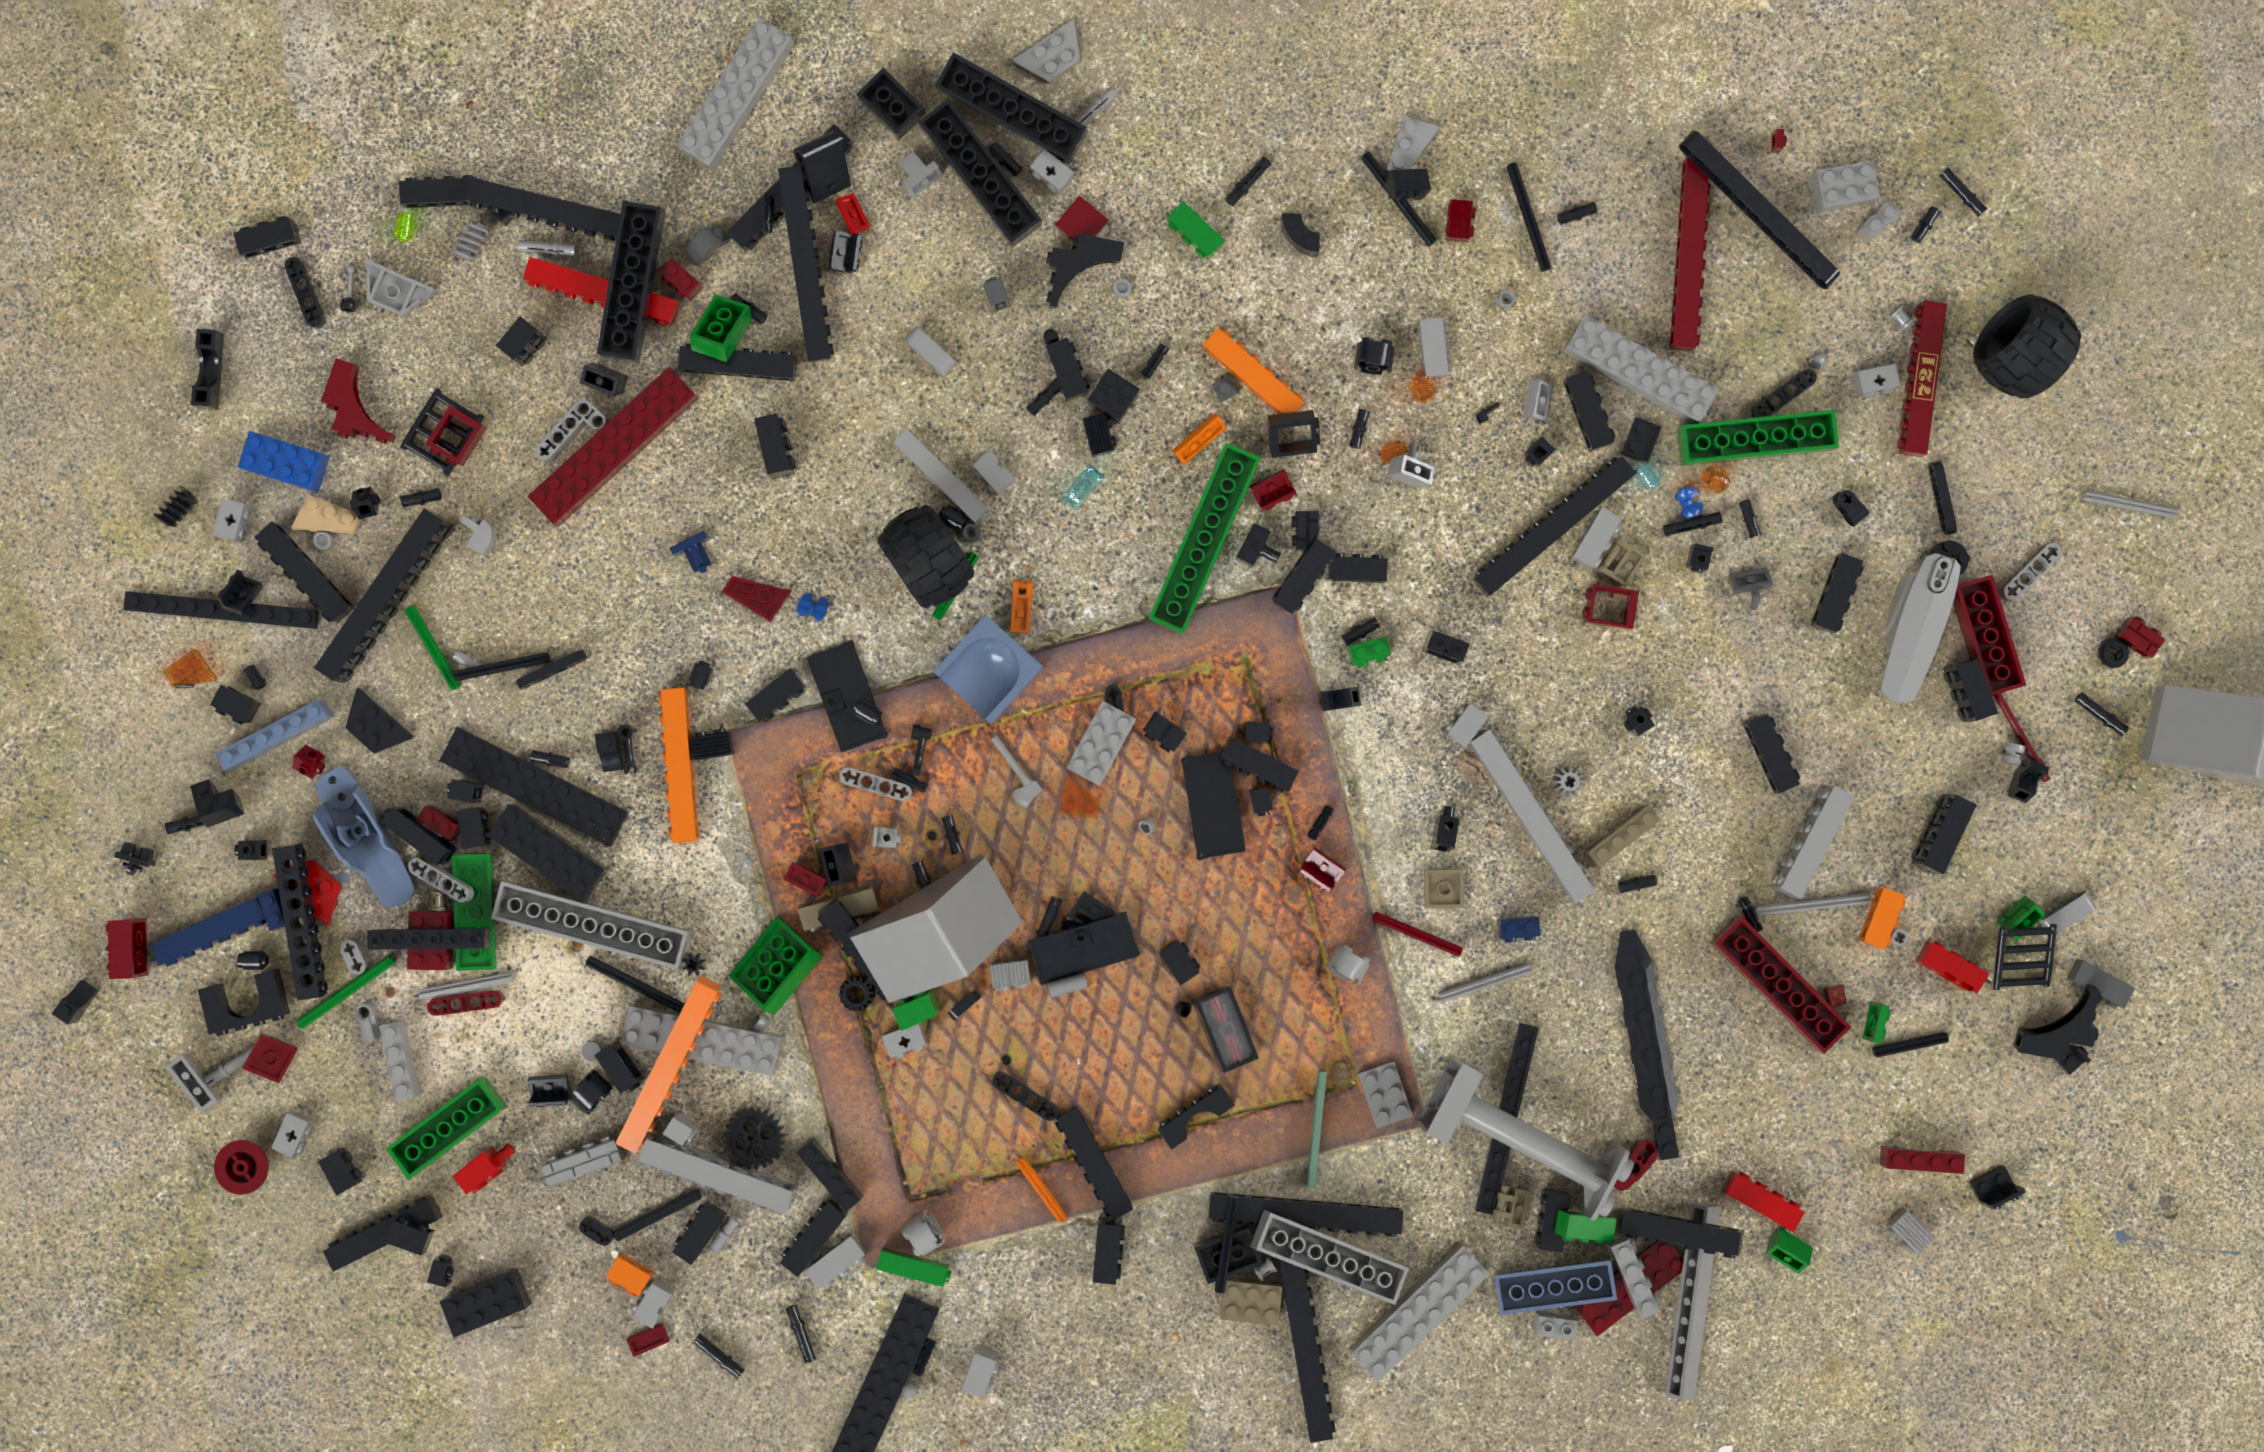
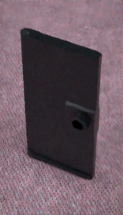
M853 640L807 657L841 753L888 737L881 717L876 725H869L854 716L853 708L857 701L862 702L864 699L875 706L876 703Z
M1220 753L1181 758L1197 853L1196 857L1200 861L1210 857L1246 852L1232 767L1230 768L1221 763L1222 759L1218 758Z
M1126 911L1028 940L1041 985L1140 956Z

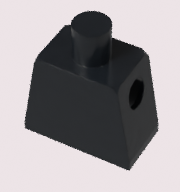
M1444 806L1443 815H1439L1436 818L1430 849L1449 853L1455 848L1459 818L1454 817L1455 807Z

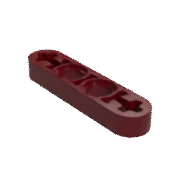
M498 990L440 997L430 1000L427 1010L433 1016L491 1009L502 1005L504 996ZM493 994L499 998L495 1004L493 1001L485 1002V998H491ZM473 996L480 999L478 1007H473L470 1003ZM453 999H458L461 1002V1007L458 1010L453 1009L451 1006ZM436 1002L438 1005L446 1004V1007L438 1009V1012L436 1009H433V1005Z

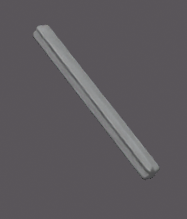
M1867 893L1756 905L1754 910L1757 916L1860 905L1868 904L1869 896Z

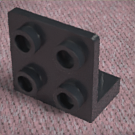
M2003 1165L1968 1182L1978 1202L1994 1210L2004 1207V1203L2010 1200L2016 1201L2020 1199L2022 1194L2026 1193L2025 1188L2013 1183L2006 1167Z

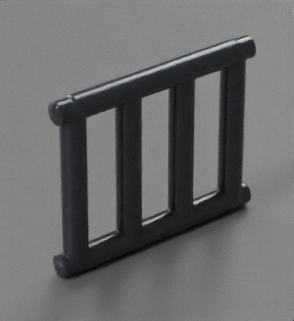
M436 388L409 430L400 448L409 449L442 469L443 473L449 476L455 466L450 463L446 464L413 444V439L417 433L427 439L431 436L432 432L422 427L427 417L439 423L442 416L432 410L437 400L447 406L451 405L479 423H482L484 416L474 414L443 395L442 391ZM450 421L446 428L463 438L458 447H455L442 438H439L436 444L457 457L474 428L470 426L468 431Z
M2050 924L2049 927L1999 928L1993 978L1994 990H2000V987L2030 985L2050 987L2057 934L2056 924ZM2048 935L2047 944L2005 946L2006 937ZM2046 951L2045 960L2003 963L2004 954ZM2044 968L2043 977L2002 979V971Z

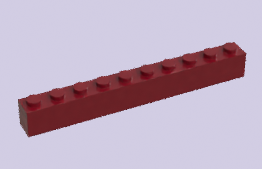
M1688 157L1683 160L1669 345L1670 350L1693 351L1700 343V335L1697 332L1698 327L1701 325L1699 308L1702 307L1703 297H1700V290L1704 286V278H1701L1702 270L1705 268L1703 251L1705 252L1707 247V240H1704V234L1708 230V221L1705 220L1710 206L1709 202H1707V195L1710 194L1711 183H1708V177Z

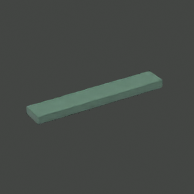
M1318 1070L1306 1179L1308 1188H1315L1327 1077L1326 1070Z

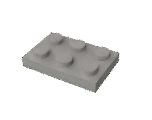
M1394 1061L1357 1073L1376 1129L1413 1116Z

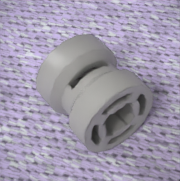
M2006 742V751L2002 755L2001 761L2020 766L2022 761L2021 754L2024 753L2025 747Z

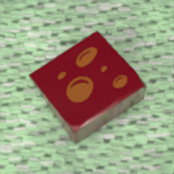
M1843 984L1824 988L1826 1001L1832 1007L1847 1004Z

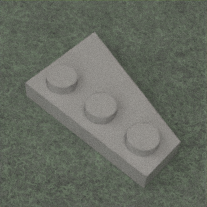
M1403 116L1386 172L1390 173L1391 170L1411 169L1440 127Z

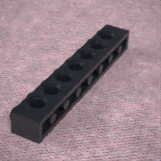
M302 843L272 848L297 1000L320 998L327 994L328 983L324 976L325 965L321 958L322 946L318 940L319 928L315 922L314 915L316 910L312 904V888L308 880L309 869L306 867L305 862L306 851ZM290 860L294 863V869L290 866ZM293 880L297 881V887L294 886ZM296 899L300 900V906L297 905ZM300 917L303 919L304 925L300 923ZM303 936L307 939V944L303 942ZM306 955L310 958V963L306 961ZM309 974L312 975L313 982L309 979Z

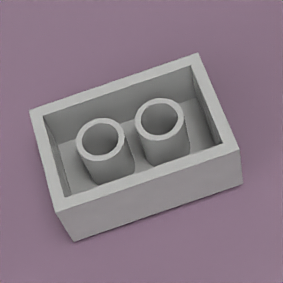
M1873 161L1820 169L1810 176L1817 213L1873 204L1880 198Z

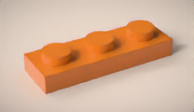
M1214 413L1172 451L1179 461L1185 465L1226 430L1227 427L1219 415Z

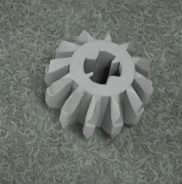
M1568 765L1566 771L1563 767H1560L1559 771L1561 774L1554 773L1558 780H1552V783L1558 784V786L1553 788L1554 791L1560 790L1559 796H1563L1566 792V798H1571V792L1575 797L1578 796L1577 790H1584L1583 787L1579 786L1580 784H1585V780L1579 779L1584 774H1577V767L1572 770L1571 766ZM1566 778L1572 779L1570 782L1571 786L1565 785Z

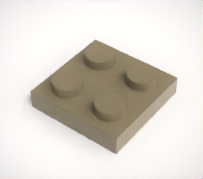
M1463 869L1424 870L1426 909L1464 908Z

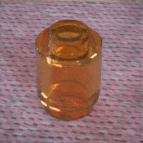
M1397 440L1382 447L1378 454L1384 465H1390L1391 458L1406 455L1408 449L1404 442Z

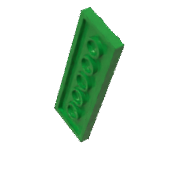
M492 854L452 855V875L470 885L474 890V896L469 902H458L453 899L454 928H491V947L485 949H455L456 971L497 969L495 920L491 919L494 909ZM461 890L460 892L463 893V897H466L465 890Z

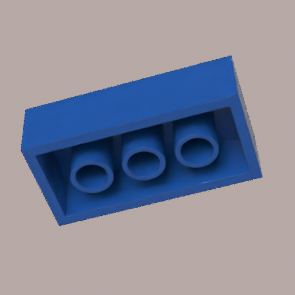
M249 431L238 468L318 493L330 456Z

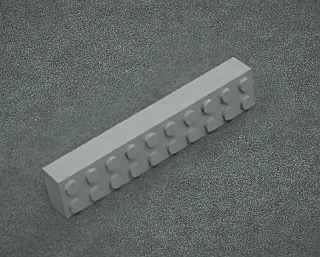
M501 881L491 916L493 920L674 969L682 968V960L685 958L692 933L688 929L511 881Z

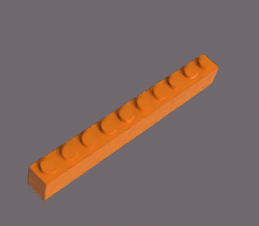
M702 975L697 979L615 1144L635 1154L640 1148L643 1149L647 1133H652L656 1122H654L655 1117H660L664 1110V1106H662L663 1101H668L673 1092L670 1090L671 1085H676L681 1076L678 1073L679 1069H684L689 1060L686 1055L694 1050L697 1044L694 1040L697 1035L701 1036L705 1028L702 1024L705 1019L709 1020L713 1012L711 1006L713 1003L717 1004L722 994L719 992L722 985Z

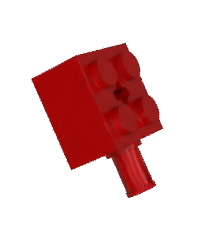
M507 1143L498 1152L494 1147H491L478 1155L452 1177L466 1195L470 1192L475 1194L489 1184L487 1180L490 1182L504 1172L502 1168L507 1165L505 1160L516 1153L510 1143Z

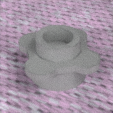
M1502 289L1500 296L1495 298V304L1503 307L1504 311H1510L1512 304L1517 302V296L1513 295L1508 289Z

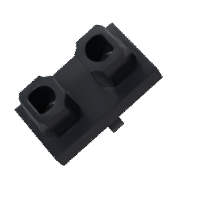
M124 842L121 850L116 851L114 857L128 861L129 863L123 862L122 867L127 869V875L133 876L136 872L141 873L143 871V867L138 865L155 867L156 861L152 860L154 855L153 849L142 847L138 856L134 854L137 845Z

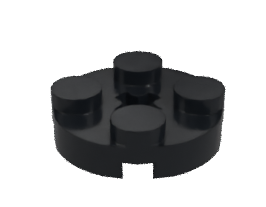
M1952 540L1936 544L1929 553V555L1937 553L1956 559L1961 566L1959 576L1965 572L1970 561V556L1964 546ZM1945 561L1940 565L1942 569L1946 566Z

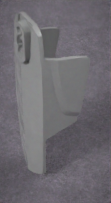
M1937 553L1930 554L1924 558L1916 575L1906 576L1898 582L1885 626V641L1890 652L1880 690L1896 703L1915 700L1936 653L1950 615L1959 580L1961 566L1954 558ZM1945 561L1946 566L1942 569L1940 565ZM1936 580L1940 582L1938 587L1934 586Z

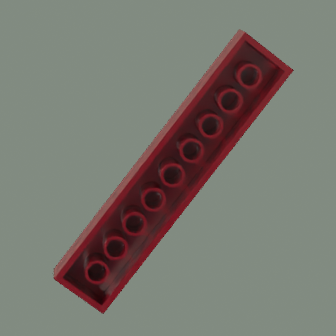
M668 367L527 497L553 525L559 527L695 403L699 397L673 369Z

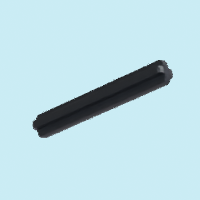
M1942 1032L1872 1048L1874 1057L1878 1058L1948 1043L1949 1037L1947 1033Z

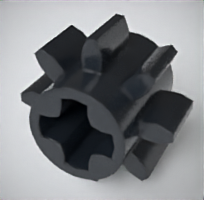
M689 953V959L682 960L686 963L682 970L687 969L689 971L688 976L692 975L693 972L699 976V970L706 969L703 966V962L706 959L702 960L700 953L695 957L692 953ZM693 961L698 962L696 968L690 965Z

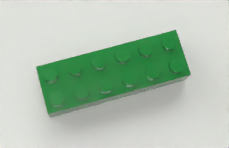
M484 1076L388 1146L386 1150L409 1180L508 1106L486 1076Z

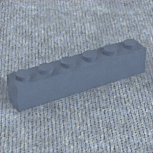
M318 699L215 754L224 771H233L334 718V715L326 700Z

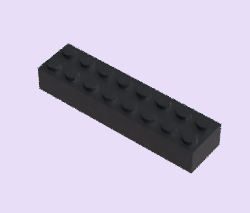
M954 52L935 85L938 91L1043 150H1047L1050 154L1068 164H1071L1089 131L1081 123Z
M949 99L918 121L920 129L1012 248L1042 226L1041 218Z
M623 200L597 354L601 357L640 363L666 213L662 207Z

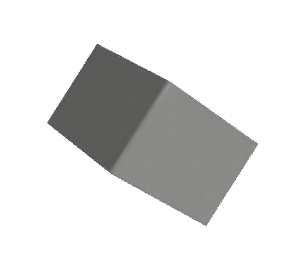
M2171 685L2156 686L2140 760L2264 788V698Z
M980 854L852 930L848 935L886 999L891 1003L969 976L1023 922L984 855Z

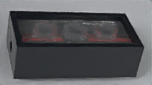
M1231 986L1222 987L1192 1000L1220 1072L1226 1073L1259 1059Z

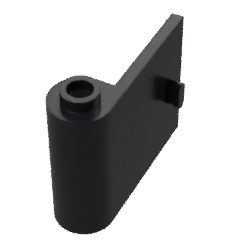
M831 131L794 148L793 152L797 163L805 168L812 203L819 202L851 186L843 148V138L840 133Z

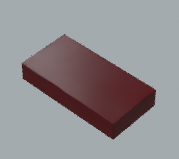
M663 1323L656 1325L653 1329L649 1328L626 1339L633 1357L670 1342Z

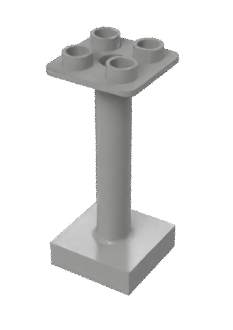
M1452 1055L1417 1122L1424 1132L1448 1144L1459 1121L1581 1184L1584 1186V1192L1577 1208L1592 1221H1595L1599 1215L1607 1217L1616 1200V1197L1610 1194L1616 1181L1625 1182L1633 1169L1634 1161L1628 1159L1630 1151L1618 1142L1611 1140L1603 1156L1596 1160L1478 1098L1473 1094L1484 1074L1473 1065Z

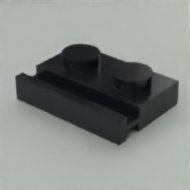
M1635 417L1621 453L1648 463L1662 426H1657L1654 423Z

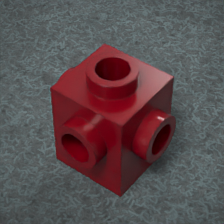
M305 744L294 755L292 768L300 774L313 779L316 774L323 772L325 768V755Z

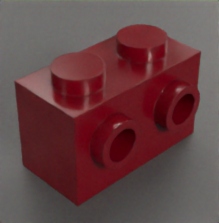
M672 257L659 270L662 274L661 280L668 286L672 284L676 288L675 292L682 299L686 297L689 301H692L703 289V286Z

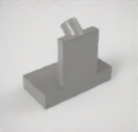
M914 151L899 162V165L910 177L904 183V186L912 198L943 176L934 161L925 166Z

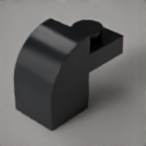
M1359 687L1320 692V703L1323 711L1362 706Z
M2030 760L2027 764L2021 763L2011 780L2008 796L2027 803L2036 795L2037 783L2048 774L2049 767L2034 760Z

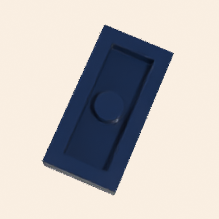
M705 531L670 547L674 556L685 553L694 573L698 571L705 573L707 571L706 567L712 565L702 545L710 540Z

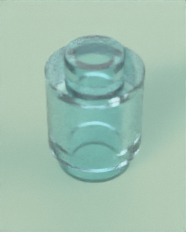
M1644 462L1634 470L1637 473L1635 477L1646 490L1649 488L1654 490L1661 484L1659 481L1661 476L1651 464L1648 465L1647 462Z

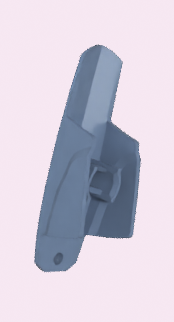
M335 768L319 777L316 789L322 806L315 810L312 817L335 855L349 869L360 872L383 906L395 907L406 904L413 895L415 887L385 825L380 823L382 819L366 792L347 768ZM334 776L337 779L335 784L332 782V777ZM341 793H345V800L341 799Z

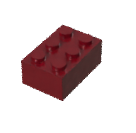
M409 911L408 929L453 928L454 911ZM407 949V970L452 969L453 949Z
M131 918L108 921L105 931L108 936L106 953L109 963L106 970L109 979H130L148 976L147 919Z

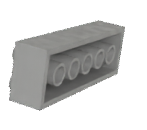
M1824 785L1823 788H1819L1814 805L1811 804L1807 810L1808 816L1806 820L1802 821L1798 827L1799 833L1797 837L1793 838L1790 842V851L1787 855L1783 856L1780 862V870L1775 872L1771 879L1772 888L1791 898L1802 899L1855 798L1854 795L1835 785Z

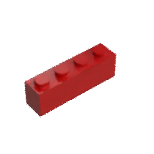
M1732 1171L1722 1192L1792 1232L1796 1230L1805 1213L1799 1209L1801 1207L1800 1204L1793 1200L1789 1202L1783 1200L1784 1195L1775 1190L1772 1193L1767 1191L1766 1185L1759 1181H1756V1183L1749 1180L1750 1176L1741 1171L1739 1174Z

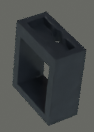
M1313 410L1267 415L1269 448L1272 458L1317 453V445H1320V435L1316 433V429H1319L1320 425L1319 418L1315 417ZM1310 425L1311 440L1284 444L1278 443V429Z
M1433 630L1427 634L1421 651L1454 664H1459L1464 661L1470 644Z
M619 1040L594 1055L620 1094L624 1091L628 1094L641 1085L640 1081L644 1078Z

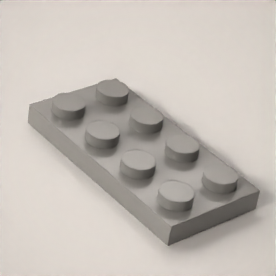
M1102 701L1066 768L1100 786L1134 725L1136 718Z

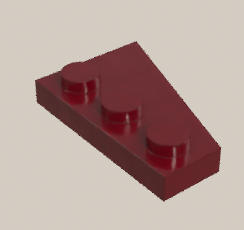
M735 576L730 578L722 590L724 595L769 623L773 621L792 592L789 589H781Z

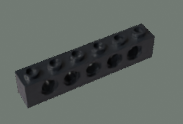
M491 928L367 930V950L485 949L491 947Z

